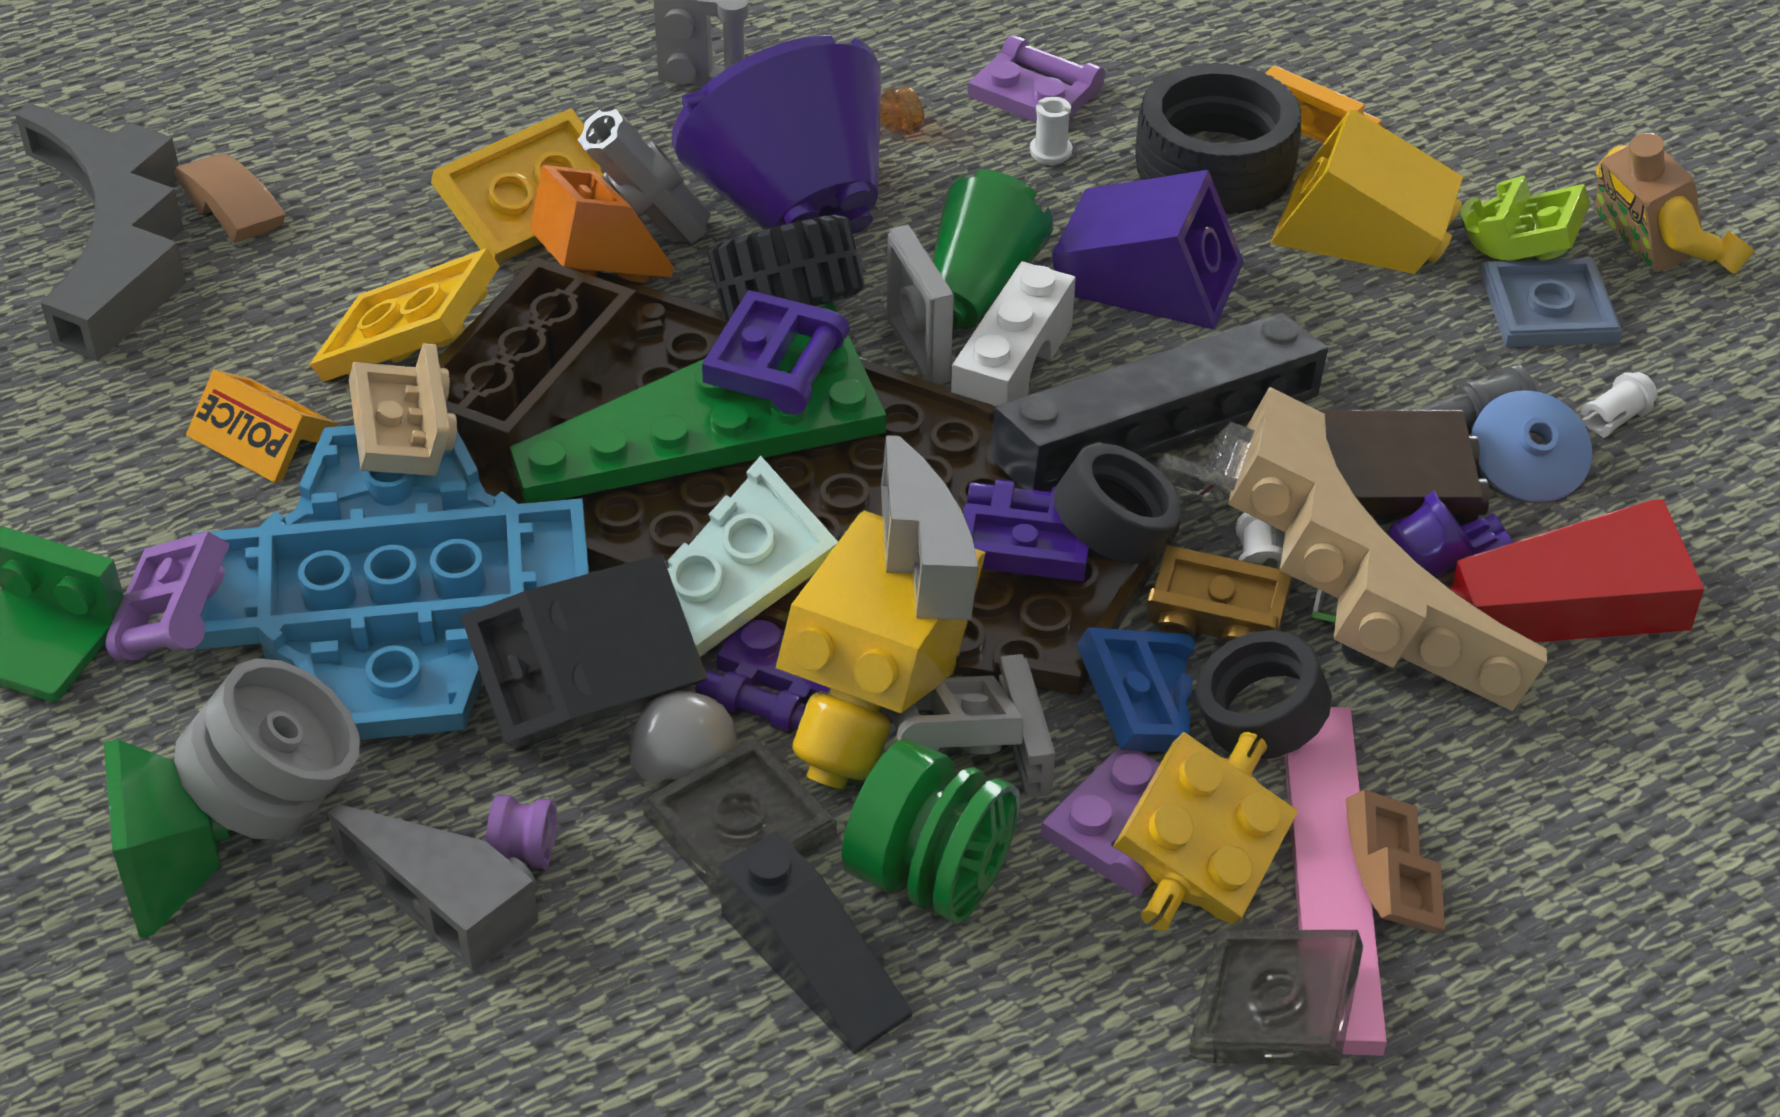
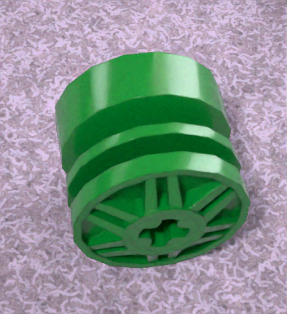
M908 738L896 741L881 755L867 776L853 805L842 846L843 870L850 876L889 894L900 891L907 885L910 902L924 910L934 906V912L952 923L959 924L970 917L997 878L1005 861L1017 826L1020 810V792L1014 784L1000 778L988 781V777L984 772L975 767L964 769L955 777L954 762L947 755Z

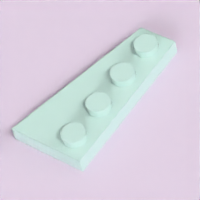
M761 456L747 470V480L730 498L725 495L710 512V522L689 545L684 542L668 560V571L700 657L815 574L838 543L834 536Z

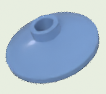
M1523 390L1501 395L1484 407L1472 428L1471 435H1476L1479 441L1478 471L1483 478L1487 479L1491 487L1508 498L1525 502L1555 501L1573 493L1582 484L1589 472L1592 462V444L1584 423L1568 405L1548 394ZM1529 432L1541 436L1545 440L1546 445L1535 443L1531 439Z

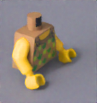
M1643 133L1635 136L1630 141L1629 146L1621 145L1615 147L1597 165L1598 185L1595 213L1655 272L1672 268L1691 257H1695L1706 262L1716 260L1728 271L1735 274L1755 253V250L1731 231H1728L1721 239L1718 235L1702 230L1696 183L1693 177L1664 151V141L1657 134Z

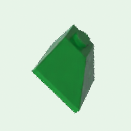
M119 739L104 742L112 852L139 938L154 935L220 867L218 841L230 839V830L198 807L183 788L173 760Z

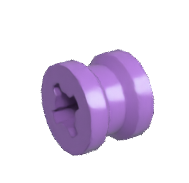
M496 795L489 812L486 842L508 860L515 857L526 861L532 869H548L557 832V807L555 801L540 798L532 805L520 804L513 796Z

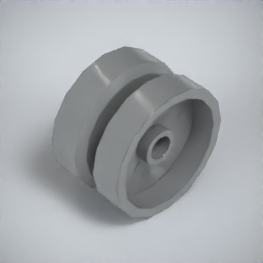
M256 658L235 666L208 700L207 704L203 706L176 741L174 764L183 788L198 807L215 821L229 830L253 839L279 840L298 832L318 809L326 795L331 794L349 773L359 758L360 735L347 707L331 688L311 673L284 661Z

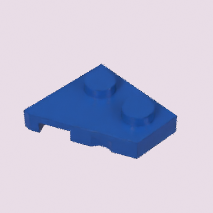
M1088 627L1076 646L1120 750L1167 752L1172 742L1183 732L1189 735L1190 712L1187 708V701L1192 696L1193 677L1186 675V660L1195 650V641L1192 634Z

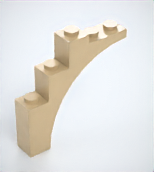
M1269 387L1241 435L1228 505L1285 532L1280 571L1338 598L1334 640L1394 668L1401 657L1510 711H1514L1547 664V649L1483 613L1456 595L1417 564L1380 528L1352 493L1337 468L1326 438L1325 414Z

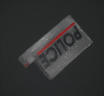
M1230 422L1215 437L1205 467L1166 453L1154 466L1169 480L1173 487L1220 502L1235 489L1255 430Z

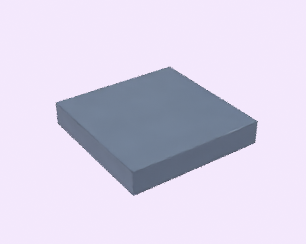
M1594 258L1483 262L1481 277L1505 347L1620 343L1622 329Z

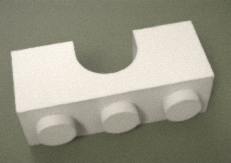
M1021 261L952 364L951 392L994 406L1028 396L1029 380L1035 358L1040 357L1051 361L1072 327L1075 276L1054 271L1045 266Z

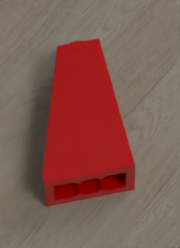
M1664 499L1649 500L1458 560L1452 587H1449L1452 592L1483 613L1535 643L1692 630L1704 592L1701 580Z

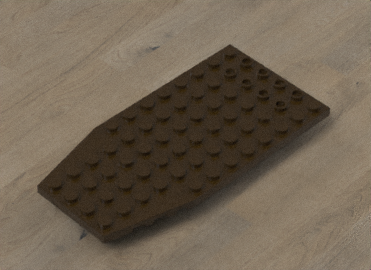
M534 257L438 358L440 368H446L449 372L450 383L446 402L447 413H454L456 415L457 431L478 469L479 481L485 492L495 497L502 491L517 504H525L512 466L511 446L705 359L728 323L724 321L722 312L598 271L597 276L594 277ZM862 358L860 360L886 413V433L763 458L838 542L861 512L867 511L882 516L881 481L886 436H900L926 460L946 484L962 513L964 512L965 503H967L970 482L995 485L996 479L1015 481L989 457L995 412L994 405L953 393L951 388ZM757 459L560 500H583L588 566L603 570L662 554L667 568H669L668 560L684 542L689 545L710 522V512L725 495L731 498L748 478L747 470ZM1015 481V488H1022V487ZM1108 496L1116 504L1127 510L1123 505H1121L1116 500ZM1180 520L1154 557L1139 564L1118 562L1100 555L1089 548L1084 582L981 569L974 595L971 620L967 621L953 674L971 677L994 676L999 681V675H1002L999 666L1000 657L1023 654L1024 658H1027L1035 687L1079 694L1088 680L1089 674L1076 646L1077 642L1088 627L1119 629L1163 557L1166 545L1171 544L1179 531ZM812 576L753 619L772 622L778 628L785 630L791 604Z

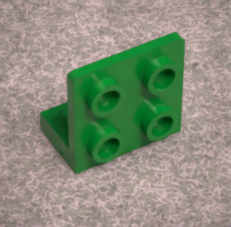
M1 526L0 686L49 702H57L106 643L107 633L124 597L115 561L111 558Z

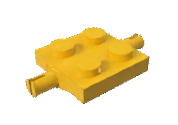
M1183 732L1172 742L1113 845L1143 866L1152 880L1158 885L1147 907L1141 913V919L1145 924L1150 923L1156 918L1151 928L1158 931L1168 930L1171 925L1170 922L1182 901L1200 906L1216 918L1232 925L1243 917L1298 813L1297 809L1263 787L1252 777V772L1267 749V744L1262 738L1252 746L1258 735L1250 732L1242 733L1229 759H1226Z

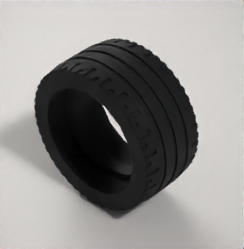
M1213 62L1186 65L1169 71L1149 85V89H1146L1141 103L1135 147L1136 166L1141 180L1209 170L1225 214H1240L1267 206L1287 191L1294 177L1301 139V109L1295 95H1293V92L1288 90L1287 86L1283 85L1281 81L1274 79L1273 76L1267 75L1265 72H1260L1247 66ZM1203 131L1222 132L1250 141L1235 144L1209 143L1186 136V134Z

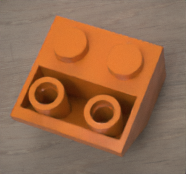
M542 165L530 230L562 266L594 277L597 276L598 271L613 272L623 279L641 283L649 282L651 276L672 278L674 266L633 208L596 171Z

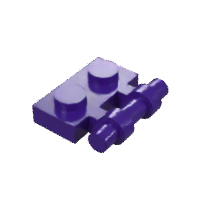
M996 479L995 485L970 482L963 516L973 538L974 548L986 552L982 569L1084 582L1089 547L1079 541L1063 524L1054 505V489L1056 486H1052V491L1047 492L1015 488V481Z
M752 619L732 633L717 654V669L727 672V674L722 675L705 669L708 680L697 683L695 691L715 699L730 713L737 715L740 710L769 719L770 727L791 734L794 729L798 730L809 698L816 692L829 693L830 688L776 669L785 630L778 628L772 622ZM761 684L781 692L778 695L756 686Z

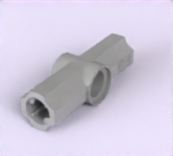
M617 109L608 112L599 110L584 122V130L578 141L584 150L609 175L608 178L613 186L638 215L642 216L645 213L655 226L664 232L666 237L672 242H688L693 244L707 232L706 226L712 216L711 213L683 182L684 178L655 142L650 141L647 143L638 130Z

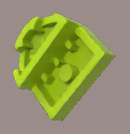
M1524 175L1499 183L1496 187L1497 197L1481 204L1480 199L1471 197L1460 209L1459 214L1468 239L1483 254L1494 259L1507 261L1535 256L1537 260H1550L1563 255L1568 249L1573 247L1591 203L1585 184L1530 195Z

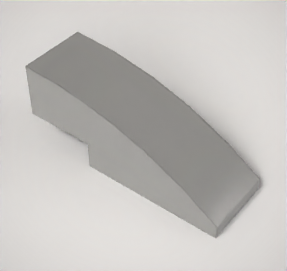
M886 436L881 481L886 572L913 573L916 618L971 620L978 563L973 538L963 513L946 484L926 460L900 436Z

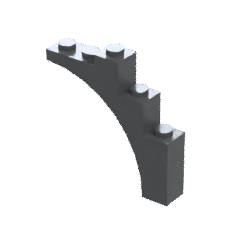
M29 103L15 114L26 155L56 168L77 184L95 206L94 223L85 249L68 275L41 301L42 310L52 344L99 361L186 284L177 242L172 241L184 229L176 192L171 187L178 181L174 175L175 167L179 166L173 137L128 122L119 131L113 133Z

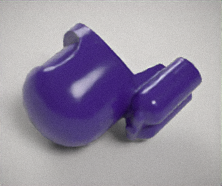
M1434 491L1425 496L1423 504L1416 512L1405 519L1397 520L1387 532V535L1436 579L1456 568L1458 560L1514 543L1495 513L1485 519L1481 518L1460 526L1453 514L1444 503L1442 504Z

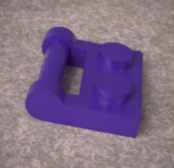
M748 290L703 361L702 381L713 386L771 400L777 408L787 414H801L812 398L813 391L811 386L831 351L840 348L848 336L850 330L849 323L841 314L832 310ZM797 334L811 336L791 373L777 370Z

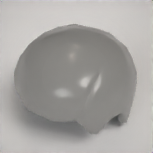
M670 691L647 703L632 730L629 741L630 765L646 781L654 785H659L665 779H673L682 782L687 788L697 787L701 782L723 774L733 759L737 749L736 724L725 707L713 698L690 691Z

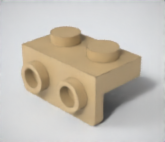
M422 344L416 367L353 362L349 376V386L360 470L437 476L444 451L453 450L457 435V420L454 413H447L446 402L449 394V372L446 368H440L436 344Z

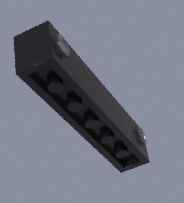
M1281 312L995 406L989 457L1023 489L1050 491L1052 486L1058 485L1084 447L1097 443L1117 445L1144 458L1250 421L1269 387L1300 402L1317 397L1319 395L1328 347Z

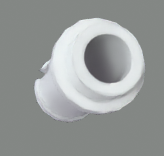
M1045 97L1039 100L1038 105H1036V138L1031 141L1030 153L1039 163L1054 166L1068 160L1072 155L1073 146L1068 140L1071 105L1067 100L1060 97Z
M1640 372L1621 374L1615 378L1613 388L1582 407L1581 415H1589L1583 418L1582 422L1603 438L1609 436L1616 428L1636 414L1643 417L1651 412L1657 399L1655 384L1647 375Z

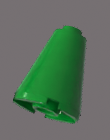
M989 169L977 170L974 177L962 179L963 174L955 177L952 185L946 192L932 262L953 293L952 329L973 327L990 309L1021 261L1031 263L1046 246L1053 232V215L1049 207L1047 206L1044 213L1034 202L1037 192L1028 184L1009 174Z

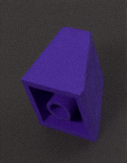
M1209 170L1085 189L1052 253L1054 270L1075 276L1074 297L1214 330L1244 263Z

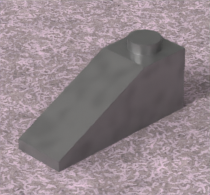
M341 804L328 812L337 854L470 970H476L539 922L535 898L538 886L533 874L519 859L512 857L508 860L486 841Z

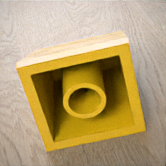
M1351 108L1295 179L1270 244L1415 274L1427 260L1435 263L1450 243L1452 234L1446 230L1462 206V202L1456 198L1463 176Z
M863 511L857 516L791 604L776 669L895 712L903 713L940 685L946 678H950L953 675L956 658L960 651L968 620L916 618L913 573L886 572L883 517ZM975 549L978 563L975 591L986 552Z

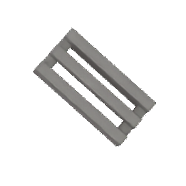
M1023 654L1002 656L999 663L1002 675H999V684L1023 717L1022 744L1011 746L1026 798L1050 795L1053 789L1055 751L1027 658H1024Z

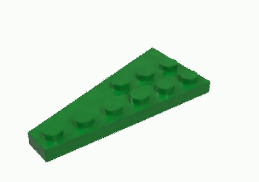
M833 301L820 306V308L837 312ZM798 333L777 370L791 373L811 336ZM848 335L842 346L832 350L811 386L813 391L812 398L801 414L792 415L782 412L773 401L703 383L702 363L705 360L703 359L511 446V460L524 503L548 502L758 459L760 456L765 458L886 433V413Z

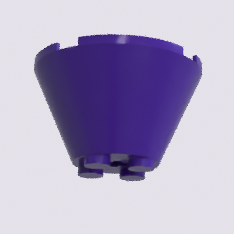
M816 35L774 45L735 63L706 84L710 94L693 111L690 105H685L679 113L671 136L672 146L678 160L685 168L764 230L829 215L849 218L853 234L864 230L873 222V216L870 211L876 204L879 191L881 68L873 50L866 43L856 38L851 41L852 45L835 44L832 35Z

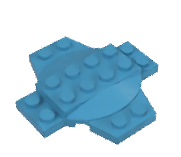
M355 425L324 428L300 481L299 490L301 497L294 511L285 517L275 511L260 527L209 531L230 543V546L221 564L225 569L223 580L214 595L206 600L200 616L205 625V635L202 642L194 650L261 644L265 659H278L308 671L331 688L350 711L359 732L360 740L465 730L483 679L460 615L526 590L589 574L583 500L571 499L517 504L502 491L495 497L487 494L479 481L478 469L458 431L453 450L444 451L437 476L362 471L360 470Z

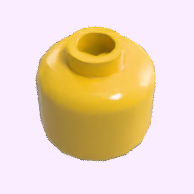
M830 688L829 693L816 692L806 704L792 747L794 754L800 760L810 764L806 776L816 782L841 790H845L848 779L866 780L881 757L891 730L889 717L879 711L881 706Z

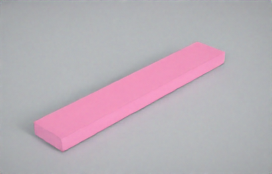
M1331 707L1330 715L1319 733L1300 749L1284 755L1288 804L1298 810L1290 826L1308 1047L1309 1053L1384 1056L1387 1039L1372 902L1364 888L1356 866L1347 821L1346 798L1360 792L1351 708Z

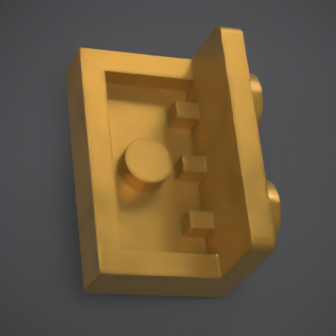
M1166 545L1155 589H1150L1147 599L1148 622L1157 624L1158 629L1163 633L1192 634L1193 637L1196 633L1221 638V642L1224 645L1233 639L1251 632L1280 631L1292 585V576L1273 567Z

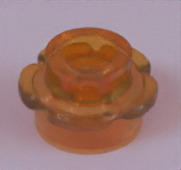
M902 86L898 89L887 88L882 93V103L880 104V120L882 124L892 133L902 129L907 135H912L914 128L922 125L925 119L924 110L919 98L908 86Z

